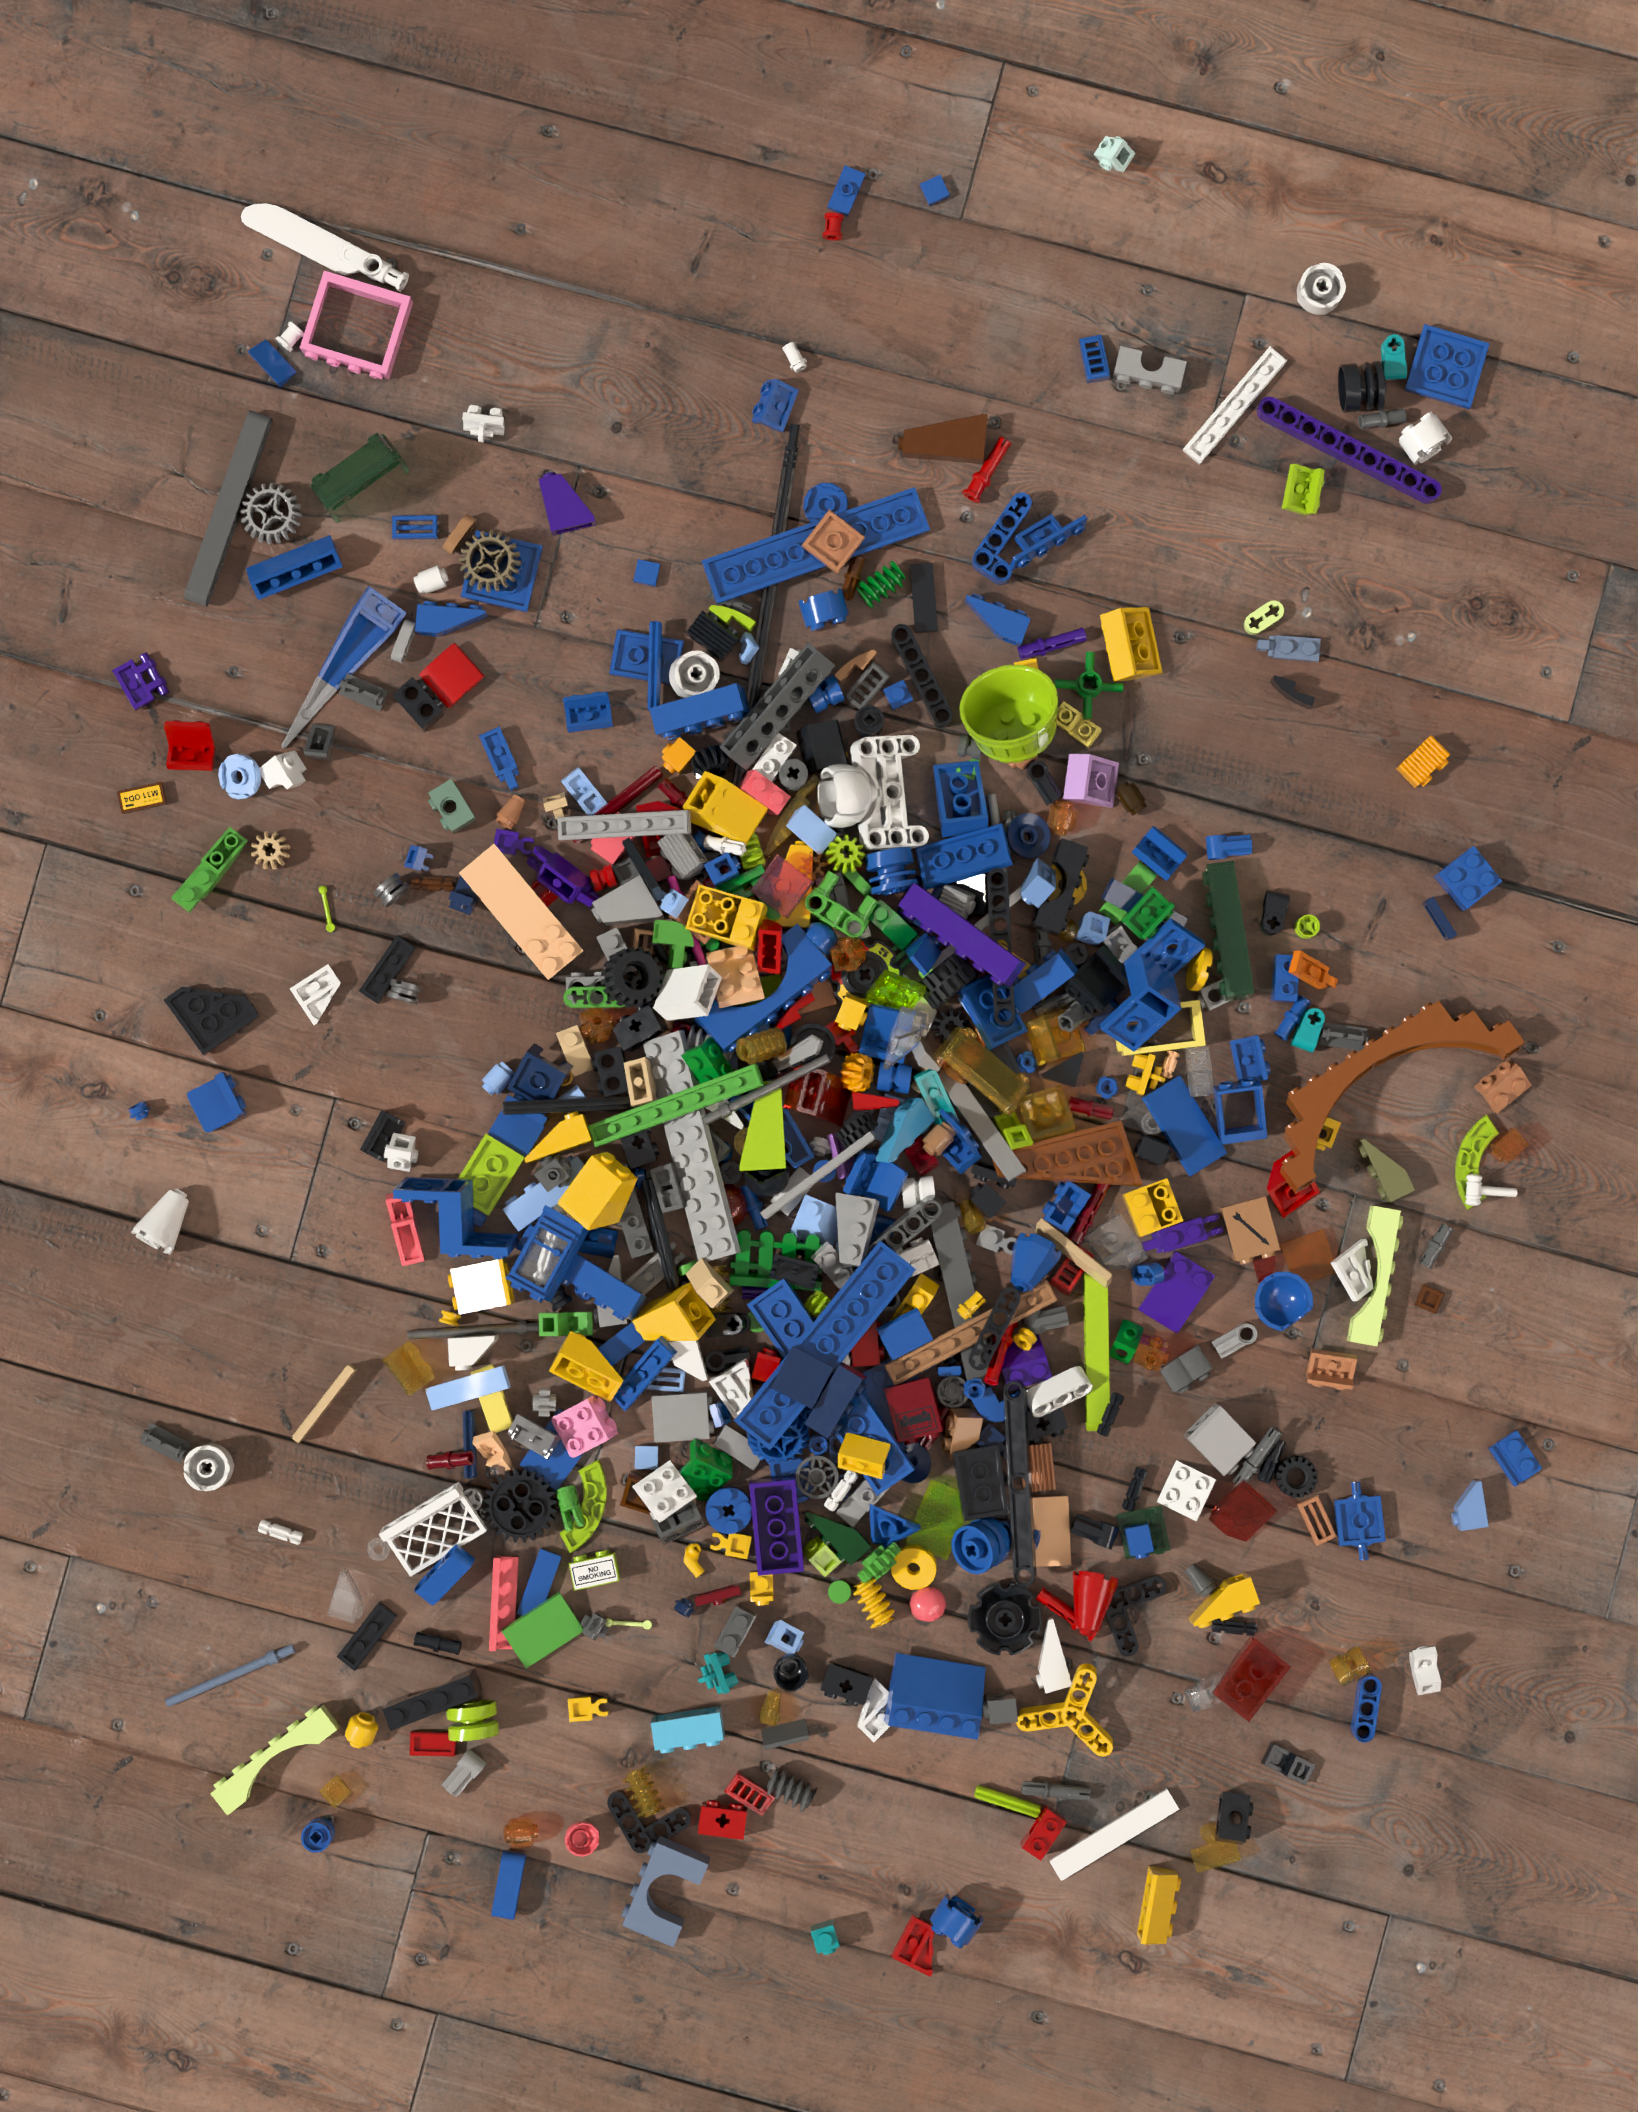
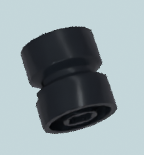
M866 705L857 711L854 726L856 732L861 737H876L883 730L884 716L879 708Z

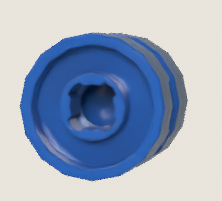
M833 674L824 678L815 692L808 697L816 714L826 710L828 704L834 706L845 701Z
M880 1061L876 1090L889 1092L891 1089H894L896 1093L908 1094L912 1065L899 1064L896 1067L892 1062Z
M325 1817L312 1819L305 1826L301 1834V1842L305 1849L314 1853L325 1850L335 1836L333 1823Z

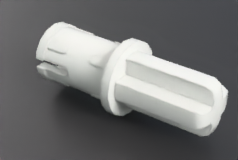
M708 835L704 839L705 849L719 851L722 855L728 852L729 854L742 856L747 851L744 842L734 841L727 837L719 838Z

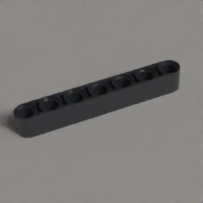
M995 868L989 872L987 877L990 937L997 943H1005L1008 946L1007 950L1012 953L1009 881L1007 873L1003 869ZM996 875H1001L1004 878V882L1001 885H994L991 882L992 878ZM996 898H1003L1006 902L1003 907L996 908L993 905V901ZM1003 920L1007 926L1004 930L999 931L994 928L995 922ZM992 981L996 1023L1002 1028H1008L1014 1024L1016 1018L1014 982L1011 986L1004 983L1000 986ZM1002 988H1007L1010 991V995L1006 999H1001L997 996L998 991ZM1002 1011H1008L1011 1013V1018L1007 1022H1002L998 1018L999 1014Z

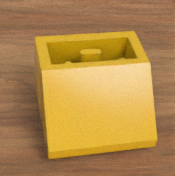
M1168 1178L1122 1194L1138 1237L1183 1222Z

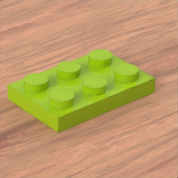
M487 1133L458 1179L473 1180V1207L490 1216L525 1157Z

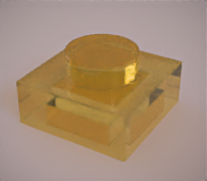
M338 1775L319 1790L333 1808L352 1793L351 1789Z

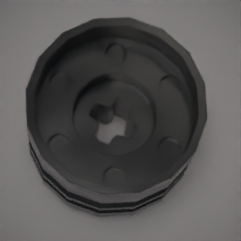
M1373 361L1371 367L1368 362H1364L1361 373L1356 363L1341 364L1339 366L1338 394L1343 413L1358 412L1361 401H1363L1367 411L1371 410L1373 405L1376 410L1383 409L1386 395V380L1380 361Z

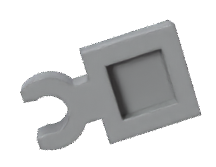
M983 1223L976 1245L994 1252H998L999 1247H1002L1007 1254L1012 1255V1251L1008 1249L1007 1245L1009 1242L1015 1243L1016 1238L1009 1237L1005 1239L1003 1238L1005 1231Z

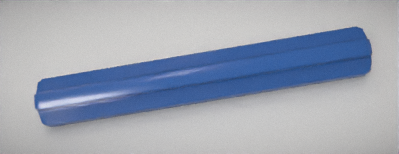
M651 621L649 623L648 710L660 705L662 623L659 621Z

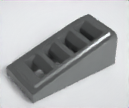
M873 661L844 697L860 709L869 703L892 675L876 661ZM872 670L883 677L881 681L871 673ZM868 677L877 686L874 688L865 680V678ZM862 684L871 693L869 695L859 688V685ZM856 691L865 700L861 702L856 696L853 695V692Z

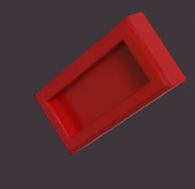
M410 1732V1756H456L457 1741H450L448 1732Z

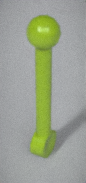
M322 885L319 887V893L322 894L327 919L326 930L334 932L335 925L332 924L326 895L328 889Z

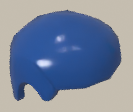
M813 922L804 931L807 937L827 956L837 946V935L828 924Z

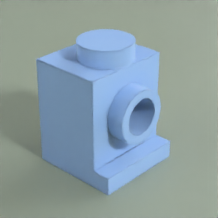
M778 1620L773 1623L764 1643L770 1644L787 1654H794L795 1651L798 1652L802 1647L804 1640L801 1638L804 1632L782 1620ZM783 1635L787 1637V1643L782 1642L781 1638Z

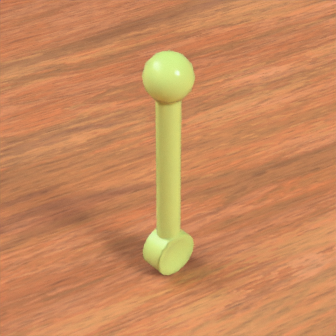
M606 1618L608 1621L605 1625L607 1627L612 1625L644 1627V1629L652 1627L650 1620L633 1622L616 1621L611 1618Z

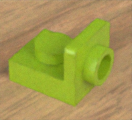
M820 1536L810 1540L802 1550L807 1559L824 1577L841 1563L835 1553L821 1540Z

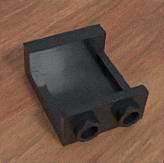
M1102 945L1062 987L1070 997L1074 998L1082 1006L1087 1014L1095 1018L1129 983L1125 966Z

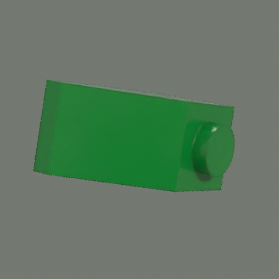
M882 900L878 902L868 918L869 923L901 951H904L918 936Z

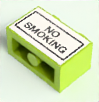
M609 1549L597 1551L596 1556L588 1558L587 1554L577 1555L573 1557L574 1561L569 1562L574 1591L618 1582L621 1579L616 1553H610Z

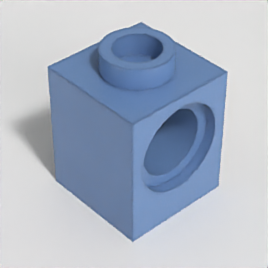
M1089 911L1079 918L1075 940L1093 946L1106 940L1110 918Z

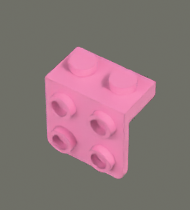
M595 1394L552 1418V1423L572 1458L583 1454L618 1434L615 1421L609 1417L606 1411L605 1402Z

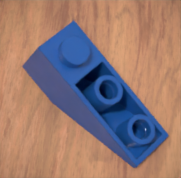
M977 594L966 595L965 603L999 640L1015 646H1021L1031 619L1027 617V613L1017 609L1014 612L1005 609L1006 606L999 602H993V604L985 602V598Z
M424 601L423 605L417 604L415 632L417 635L441 637L487 618L488 614L486 610H482V607L477 605H469L468 609L460 608L459 604L447 603L445 607L437 606L436 602Z

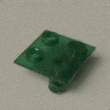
M1161 1505L1116 1514L1125 1559L1136 1557L1129 1554L1124 1527L1144 1522L1149 1525L1154 1552H1149V1555L1155 1553L1156 1555L1163 1554L1165 1551L1171 1550Z

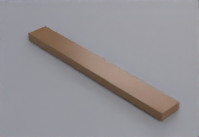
M1047 1280L1037 1284L1032 1291L1020 1293V1303L1008 1326L1057 1301ZM1016 1298L1008 1299L1004 1306L999 1304L998 1308H1003L1010 1313L1012 1308L1007 1307L1011 1301L1015 1302ZM992 1308L885 1364L884 1366L894 1386L975 1344ZM1003 1312L995 1313L993 1316L994 1323L997 1325L1004 1324L1006 1315ZM986 1333L983 1336V1339L991 1336L993 1333Z

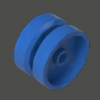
M994 1517L975 1519L965 1524L954 1533L951 1541L952 1552L957 1563L967 1572L977 1575L985 1573L1003 1563L1009 1557L1011 1551V1539L1008 1531Z

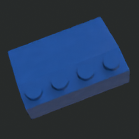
M896 1652L884 1722L888 1726L978 1740L982 1719L986 1667Z

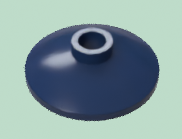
M1020 814L1011 821L1008 827V843L1011 849L1023 858L1038 857L1049 846V827L1036 814ZM1024 833L1029 837L1027 841L1023 838Z
M904 1442L898 1443L916 1468L901 1480L910 1484H916L925 1480L931 1470V1459L927 1449L922 1447L919 1442L904 1445Z

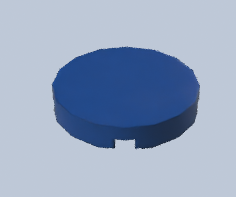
M823 482L808 490L804 498L803 509L806 518L812 523L822 519L829 509L835 514L847 511L848 500L846 494L839 486Z

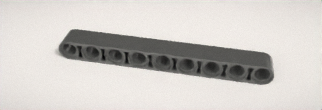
M252 410L246 416L189 578L184 600L205 607L211 601L241 515L240 510L244 507L242 502L246 501V495L250 490L271 430L272 417Z

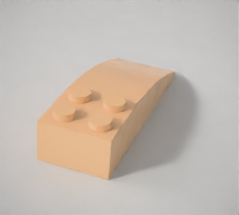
M495 844L491 845L459 872L548 980L583 952L582 947Z

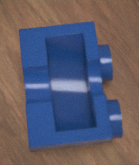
M1061 1181L1054 1191L1057 1194L1054 1201H1048L1042 1212L1045 1214L1044 1220L1067 1234L1091 1194L1072 1182L1064 1183Z

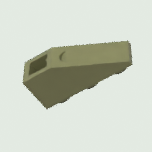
M1357 1140L1359 1143L1357 1150L1362 1159L1366 1158L1369 1164L1367 1171L1372 1179H1376L1379 1185L1376 1189L1382 1200L1385 1199L1386 1202H1392L1415 1191L1404 1168L1367 1140Z

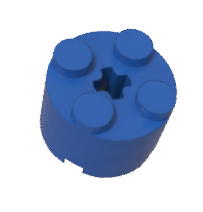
M842 588L837 589V594H834L833 590L810 596L807 603H804L803 599L798 601L805 627H810L811 632L824 628V623L832 621L833 625L845 622L847 620L846 616L849 615Z
M721 1487L708 1499L706 1517L709 1524L718 1532L724 1534L737 1533L744 1529L751 1519V1500L748 1494L739 1487ZM733 1505L735 1513L726 1515L723 1506Z
M948 1893L945 1894L930 1917L933 1923L931 1929L940 1936L946 1935L956 1947L961 1949L964 1945L970 1943L984 1922L981 1914L979 1917L974 1914L976 1909L969 1903L955 1895L951 1899Z

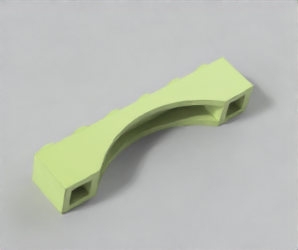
M1370 1206L1366 1229L1372 1238L1376 1250L1377 1275L1368 1300L1350 1319L1347 1341L1378 1346V1342H1382L1384 1329L1381 1328L1382 1319H1386L1388 1307L1385 1306V1300L1391 1293V1284L1388 1282L1390 1274L1393 1275L1395 1270V1261H1392L1393 1253L1397 1252L1399 1247V1238H1396L1397 1230L1401 1229L1403 1224V1216H1400V1210Z
M324 1704L320 1708H317L316 1705L305 1713L306 1719L302 1722L294 1721L287 1727L288 1733L282 1737L280 1734L276 1735L268 1742L270 1747L265 1751L260 1748L250 1756L252 1761L247 1765H244L242 1762L232 1770L233 1776L229 1779L223 1777L213 1785L216 1789L210 1794L226 1815H229L250 1797L252 1785L257 1774L270 1758L293 1746L320 1744L340 1727Z

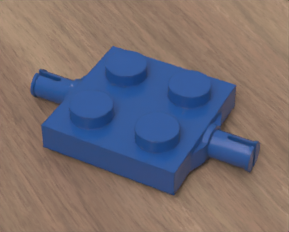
M1353 1481L1351 1482L1352 1496L1334 1500L1338 1545L1358 1547L1359 1560H1369L1367 1546L1377 1542H1386L1381 1496L1361 1495V1482Z

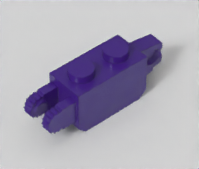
M540 845L535 846L533 853L538 858L529 856L527 863L537 872V881L566 903L572 904L576 900L588 907H592V902L596 901L600 896L591 889L589 885L591 879L557 852L552 854Z
M1218 1213L1203 1218H1193L1151 1233L1153 1239L1141 1242L1143 1250L1148 1251L1156 1248L1157 1253H1166L1207 1240L1210 1236L1224 1232L1222 1227H1216L1206 1232L1203 1223L1219 1219Z

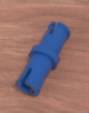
M1299 995L1297 1002L1293 1004L1289 1011L1285 1012V1018L1274 1034L1286 1041L1296 1024H1300V1018L1311 1002Z
M747 1185L740 1187L747 1207H745L746 1211L750 1213L755 1231L768 1227L766 1219L760 1214L763 1211V1202H760L758 1195L754 1194Z

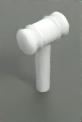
M1469 1174L1466 1176L1468 1181L1466 1182L1465 1197L1467 1199L1465 1203L1467 1205H1480L1481 1195L1517 1196L1516 1188L1481 1186L1483 1178L1481 1175Z

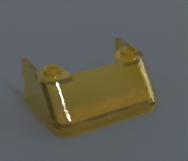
M956 1027L933 1055L943 1059L1000 1108V1113L1011 1116L1031 1088L1028 1085L1030 1080L1021 1072L1018 1074L1014 1073L976 1040L978 1035L969 1027L965 1030L961 1027Z

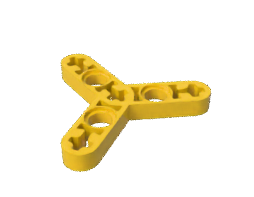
M1088 1663L1081 1664L1077 1668L1065 1702L1026 1707L1019 1710L1017 1714L1018 1722H1016L1018 1728L1023 1731H1036L1068 1726L1096 1755L1101 1757L1110 1755L1113 1750L1112 1737L1085 1710L1096 1683V1668ZM1088 1672L1090 1676L1087 1677L1086 1684L1082 1683L1083 1675ZM1081 1690L1086 1696L1079 1699L1074 1697L1073 1692ZM1068 1711H1076V1717L1073 1714L1068 1715ZM1047 1712H1051L1056 1716V1718L1054 1720L1049 1721L1046 1720L1043 1717V1715ZM1037 1714H1039V1722L1037 1721ZM1028 1717L1030 1722H1026V1720L1023 1718ZM1090 1725L1094 1730L1091 1733H1085L1081 1730V1727ZM1099 1742L1102 1744L1107 1743V1747L1103 1745L1099 1747Z

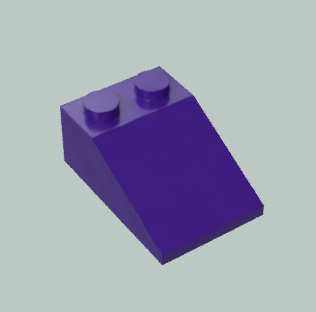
M1173 1251L1163 1267V1282L1152 1285L1138 1310L1173 1332L1178 1333L1205 1294L1215 1275L1178 1252Z

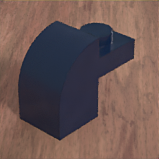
M461 875L456 889L450 893L449 900L451 902L449 908L471 915L478 903L479 897Z

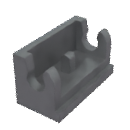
M520 1414L515 1416V1420L507 1433L510 1438L548 1460L561 1439L560 1436Z

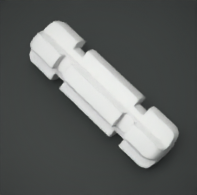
M847 1470L844 1475L845 1478L840 1480L837 1487L831 1493L832 1496L828 1497L824 1503L826 1508L835 1511L839 1505L838 1502L843 1500L852 1487L851 1484H854L857 1480V1473Z
M262 1520L258 1526L260 1533H269V1536L284 1541L290 1540V1543L299 1545L303 1538L302 1532L296 1530L293 1532L290 1528L275 1523L272 1525L271 1522Z

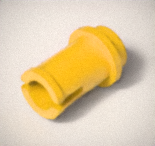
M975 1291L967 1301L958 1305L959 1308L956 1311L964 1320L971 1319L972 1314L986 1303V1300L979 1292Z

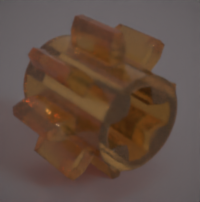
M810 852L809 858L801 857L804 866H799L798 869L805 870L804 879L810 875L816 881L817 874L825 875L821 867L827 866V863L820 862L821 854L816 858ZM810 861L819 864L815 872H811L810 868H806Z

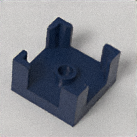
M535 1043L525 1053L507 1089L527 1101L555 1100L562 1083L570 1074L573 1065L563 1061L558 1066L542 1057L540 1053L543 1051V1048Z

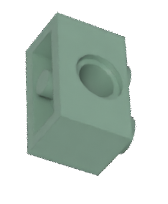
M452 779L428 792L431 797L428 802L434 812L439 810L443 818L439 820L446 831L450 829L455 834L477 820ZM448 802L456 803V810L453 813L445 811V806Z

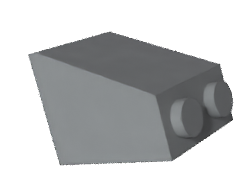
M640 875L592 902L595 908L591 911L599 924L604 922L606 926L653 922L665 919Z
M1216 1403L1183 1434L1223 1476L1227 1473L1231 1475L1239 1467L1237 1462L1242 1457L1248 1458L1255 1450L1253 1446L1256 1442Z

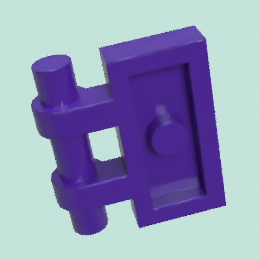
M147 652L139 656L143 664L137 666L134 660L131 659L112 670L135 711L156 700L152 691L158 689L161 696L169 693L166 687V680L160 676L156 669L157 664L154 659L149 657ZM145 672H148L153 680L148 684L142 676Z

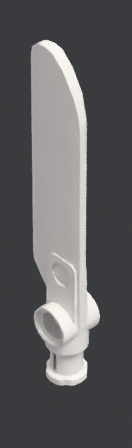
M266 203L253 204L245 207L241 214L242 222L247 227L341 275L346 276L362 272L371 280L379 281L383 284L386 282L396 287V290L399 292L404 289L408 282V273H401L392 268L391 264L382 260L378 255L371 254L279 206ZM379 264V268L376 271L371 272L369 270L371 265Z

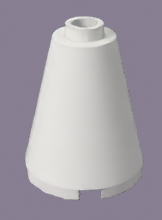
M176 1188L174 1191L169 1190L133 1227L131 1233L137 1234L135 1237L155 1249L161 1246L165 1249L163 1253L171 1255L189 1203L186 1199L187 1194Z

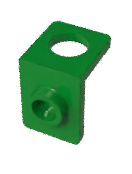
M1123 1319L1117 1337L1109 1350V1357L1129 1364L1137 1350L1144 1328ZM1122 1349L1126 1351L1128 1355L1121 1356L1117 1354L1115 1350Z

